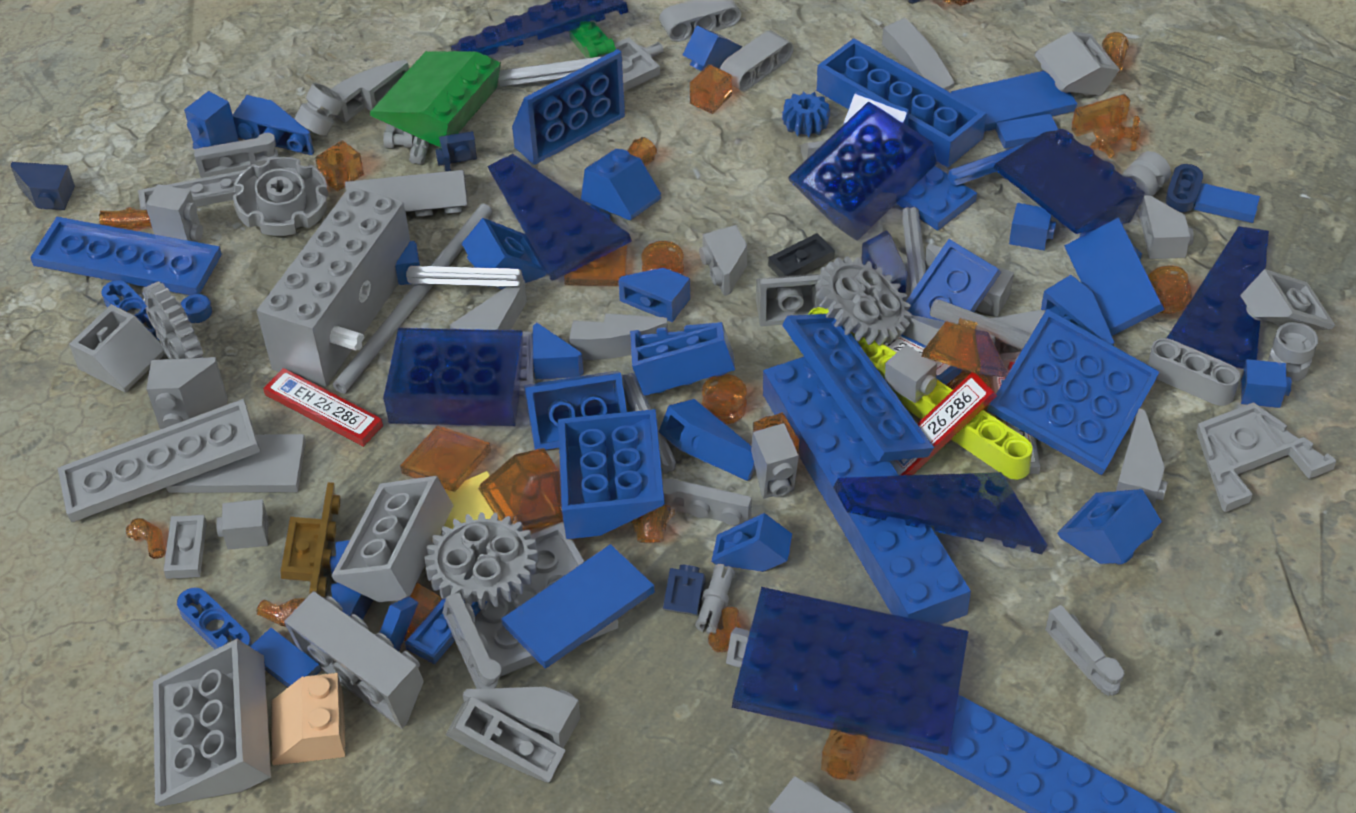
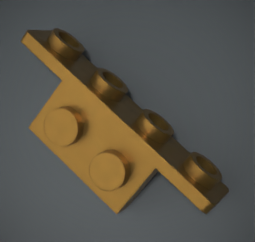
M327 482L321 519L290 516L280 571L281 579L311 581L309 594L314 591L321 597H326L327 577L323 576L324 569H330L331 567L330 556H332V549H328V542H334L336 536V522L332 521L333 514L339 515L341 495H335L334 482Z

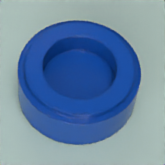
M193 294L187 296L181 302L191 323L204 322L212 314L210 300L205 295Z

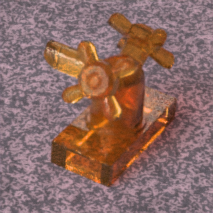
M1121 94L1076 108L1071 130L1076 137L1093 132L1097 139L1090 144V149L1095 150L1098 148L1100 151H1105L1107 157L1113 158L1115 153L1111 146L1122 140V138L1131 139L1130 151L1137 149V141L1141 135L1139 127L1140 118L1134 115L1132 127H1124L1122 125L1127 120L1131 100L1126 94Z

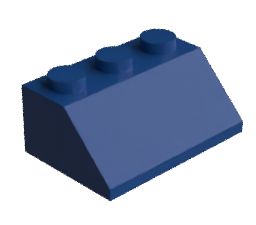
M618 370L524 385L535 451L559 448L558 419L627 412L622 376Z

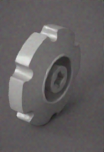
M274 157L266 159V164L261 166L252 164L238 176L234 184L236 194L233 195L237 216L249 228L259 226L262 234L272 236L295 234L298 227L310 228L315 225L327 210L326 197H328V189L323 174L313 165L301 166L300 159Z

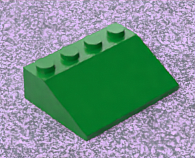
M425 51L370 111V116L440 147L439 137L458 134L497 89L501 62L479 52Z

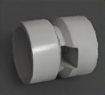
M313 83L306 95L308 102L301 104L295 115V120L310 131L327 136L334 124L333 115H339L346 100L334 90L322 84Z
M1151 151L1143 152L1117 179V190L1127 202L1141 206L1144 195L1153 197L1170 178V166L1161 155Z
M1289 322L1281 325L1276 331L1268 361L1286 363V376L1291 377L1292 382L1305 378L1309 372L1312 357L1318 344L1316 332L1303 323Z

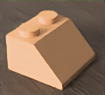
M338 673L301 677L272 700L273 766L345 757L344 694Z

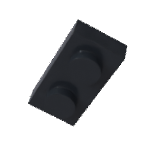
M816 233L769 256L768 266L778 277L803 275L833 260L835 250Z

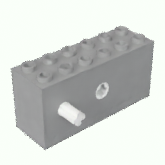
M352 186L347 189L257 309L272 370L280 372L285 368L314 384L327 387L350 352L361 349L364 332L398 285L395 265L410 242L404 202Z

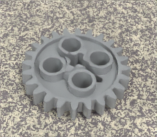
M846 256L843 261L838 257L834 262L830 261L817 279L819 281L815 287L819 291L816 297L823 300L819 306L829 310L826 314L827 318H835L837 320L834 324L835 327L841 325L845 327V335L850 334V332L855 333L856 341L865 337L868 345H871L874 340L879 346L885 341L891 344L894 339L897 340L910 324L908 320L912 314L907 310L911 305L903 301L907 295L897 291L901 285L892 284L890 282L892 276L882 275L881 267H878L876 270L873 269L870 261L863 265L859 257L854 262H852L849 256Z
M159 281L143 288L144 292L142 294L144 296L143 300L147 305V316L168 358H203L202 347L194 333L193 326L189 322L180 302L176 301L175 296H171L169 289L165 288L164 284Z
M480 512L478 519L473 520L467 514L466 522L464 523L453 519L454 528L452 529L442 526L443 536L433 535L434 545H427L428 556H425L428 580H431L433 590L440 589L442 599L460 592L465 603L472 605L473 602H478L480 609H484L486 601H491L495 607H498V598L503 597L508 602L512 601L511 592L523 594L522 584L531 585V575L537 574L538 553L536 541L531 539L530 530H522L521 522L511 525L510 516H507L502 521H498L497 513H494L490 519H485L484 513Z

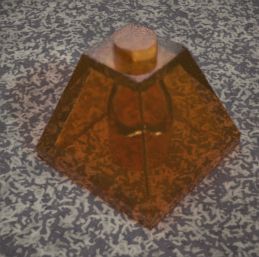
M959 318L958 323L946 321L924 348L921 356L980 375L1006 378L1008 372L989 333L977 329L978 322Z
M544 448L513 455L479 485V491L493 513H497L498 521H502L507 516H510L511 525L521 522L523 531L564 522L559 470Z

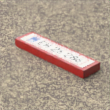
M285 368L263 388L265 396L363 447L383 427L382 419Z
M974 371L918 423L920 429L934 446L929 457L890 461L903 483L911 478L997 397L994 391Z

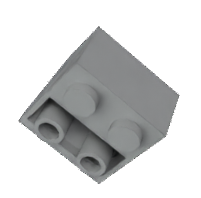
M1071 31L1037 50L1034 54L1041 63V68L1055 81V86L1065 93L1075 92L1083 95L1101 96L1120 70L1094 37L1087 33Z
M112 304L69 344L79 370L125 393L150 369L151 360H159L165 354L161 343L136 316Z

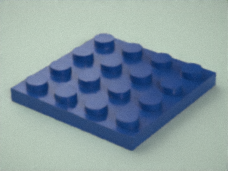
M1046 309L997 391V397L991 401L987 411L1102 476L1160 372Z

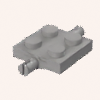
M630 37L615 43L616 50L619 49L622 52L624 91L660 75V66L652 59L653 56L664 51L660 42H656L647 48L637 45Z

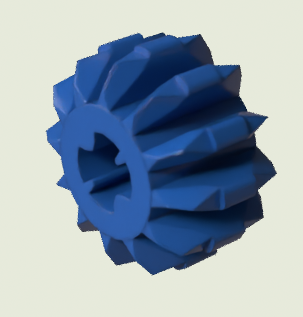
M803 91L801 95L792 94L791 99L785 100L782 112L783 124L786 125L788 132H796L797 137L801 134H806L809 138L812 133L820 135L821 130L827 129L829 123L830 108L823 96L817 97L815 92L806 94Z

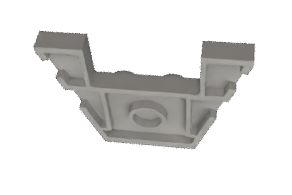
M1254 402L1198 423L1196 431L1221 508L1224 512L1251 501L1253 494L1239 478L1238 474L1289 455L1307 478L1311 479L1333 470L1337 461L1328 453L1323 456L1312 448L1313 443L1306 438L1298 439L1288 432L1286 424Z

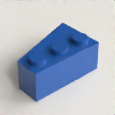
M722 322L686 325L684 331L668 332L667 327L657 328L656 334L641 335L639 330L630 331L632 368L644 396L662 393L667 389L681 385H691L699 380L713 376H722L735 370L733 350Z

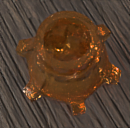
M663 505L630 521L637 534V542L658 543L664 541L666 526L669 520L675 516V509H671L670 505Z

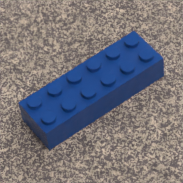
M855 38L817 66L816 91L848 110L857 91L909 109L906 144L947 168L984 138L986 112Z

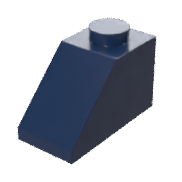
M11 163L10 166L18 187L36 208L66 209L75 188L68 165Z

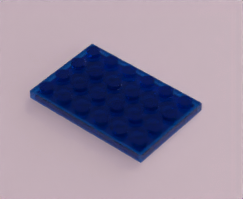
M761 587L732 700V708L948 755L969 631Z

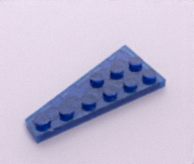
M511 154L487 166L551 281L632 242L628 232L516 155Z

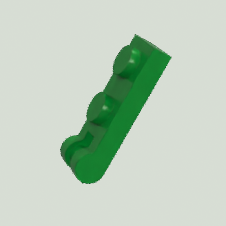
M581 21L575 27L568 28L570 39L586 58L607 55L616 50L613 39L608 38L594 21Z

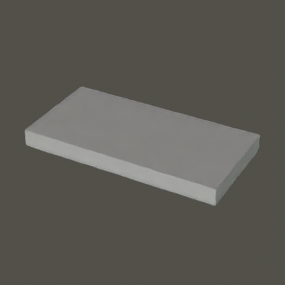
M256 435L261 452L166 487L167 492H298L306 445L305 435Z

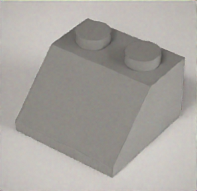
M1264 269L1240 295L1247 305V312L1256 320H1266L1273 322L1277 326L1289 322H1298L1311 327L1313 330H1331L1335 326L1309 284L1299 279Z
M820 274L756 279V304L760 326L782 325L788 315H808L812 309L820 307L822 299L816 297L819 289L815 287L819 281L817 278Z
M216 357L151 360L147 392L160 429L227 404L228 397Z

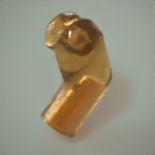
M143 518L133 519L131 524L126 527V535L130 539L133 538L134 541L143 538L146 540L149 557L159 559L166 554L163 534L160 528Z
M305 598L291 599L279 606L265 599L258 605L257 615L282 627H286L284 621Z
M727 607L722 610L724 628L716 629V634L711 632L708 636V643L716 652L728 651L731 632L735 627L741 628L739 611L735 607Z

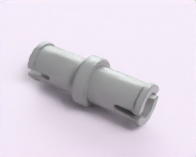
M724 564L714 566L709 587L703 591L701 597L703 605L695 626L703 632L706 621L709 620L707 634L717 632L722 611L729 603L728 592L732 579L735 576V571L728 566L725 576L722 578Z

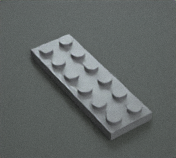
M244 399L58 467L66 513L70 521L75 522L261 452Z

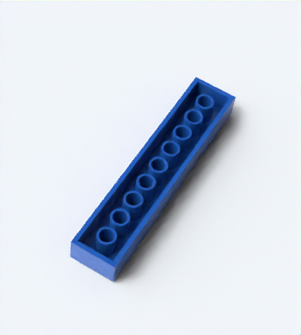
M801 357L763 370V396L778 422L785 424L799 458L899 628L908 629L917 634L966 616L971 595L970 588L890 461L878 462L872 455L868 446L856 432L844 412L839 408L837 402L823 385L806 358Z

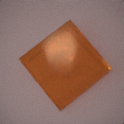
M569 235L564 275L565 285L619 286L618 280L621 276H626L628 236Z
M437 425L400 465L403 475L415 479L437 476L444 489L456 492L492 450L489 442Z

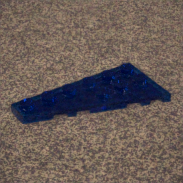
M550 0V2L543 5H534L528 8V12L521 15L507 17L505 22L497 26L485 27L481 33L475 36L463 37L458 41L459 43L450 46L451 51L479 52L489 56L496 54L501 46H513L515 48L524 45L523 39L537 36V39L541 40L579 28L582 21L595 20V22L606 20L605 14L618 11L622 15L628 13L629 10L627 2L623 0Z
M1238 226L1167 336L1168 339L1205 353L1236 368L1244 369L1247 359L1257 360L1261 320H1256L1249 315L1246 310L1247 305L1240 295L1266 269L1269 231Z
M1002 472L838 478L833 486L847 513L884 521L889 516L904 519L907 526L918 528L922 523L934 526L935 532L983 542L986 537L1001 540L1004 547L1015 549L1018 544L1030 547L1032 553L1041 555L1048 546Z

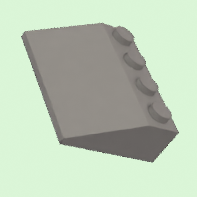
M235 639L153 681L156 805L161 807L242 792L271 778L265 663L262 654L239 639Z

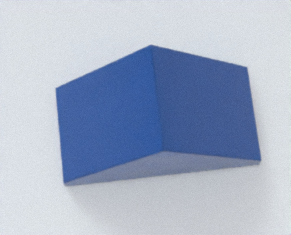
M539 323L533 325L535 380L582 376L584 374L582 353Z

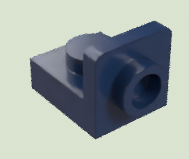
M473 131L439 137L440 148L435 149L438 166H444L445 172L451 171V163L477 159Z
M683 564L679 566V569L670 568L663 604L664 611L698 616L703 585L706 584L704 573H699L700 568Z

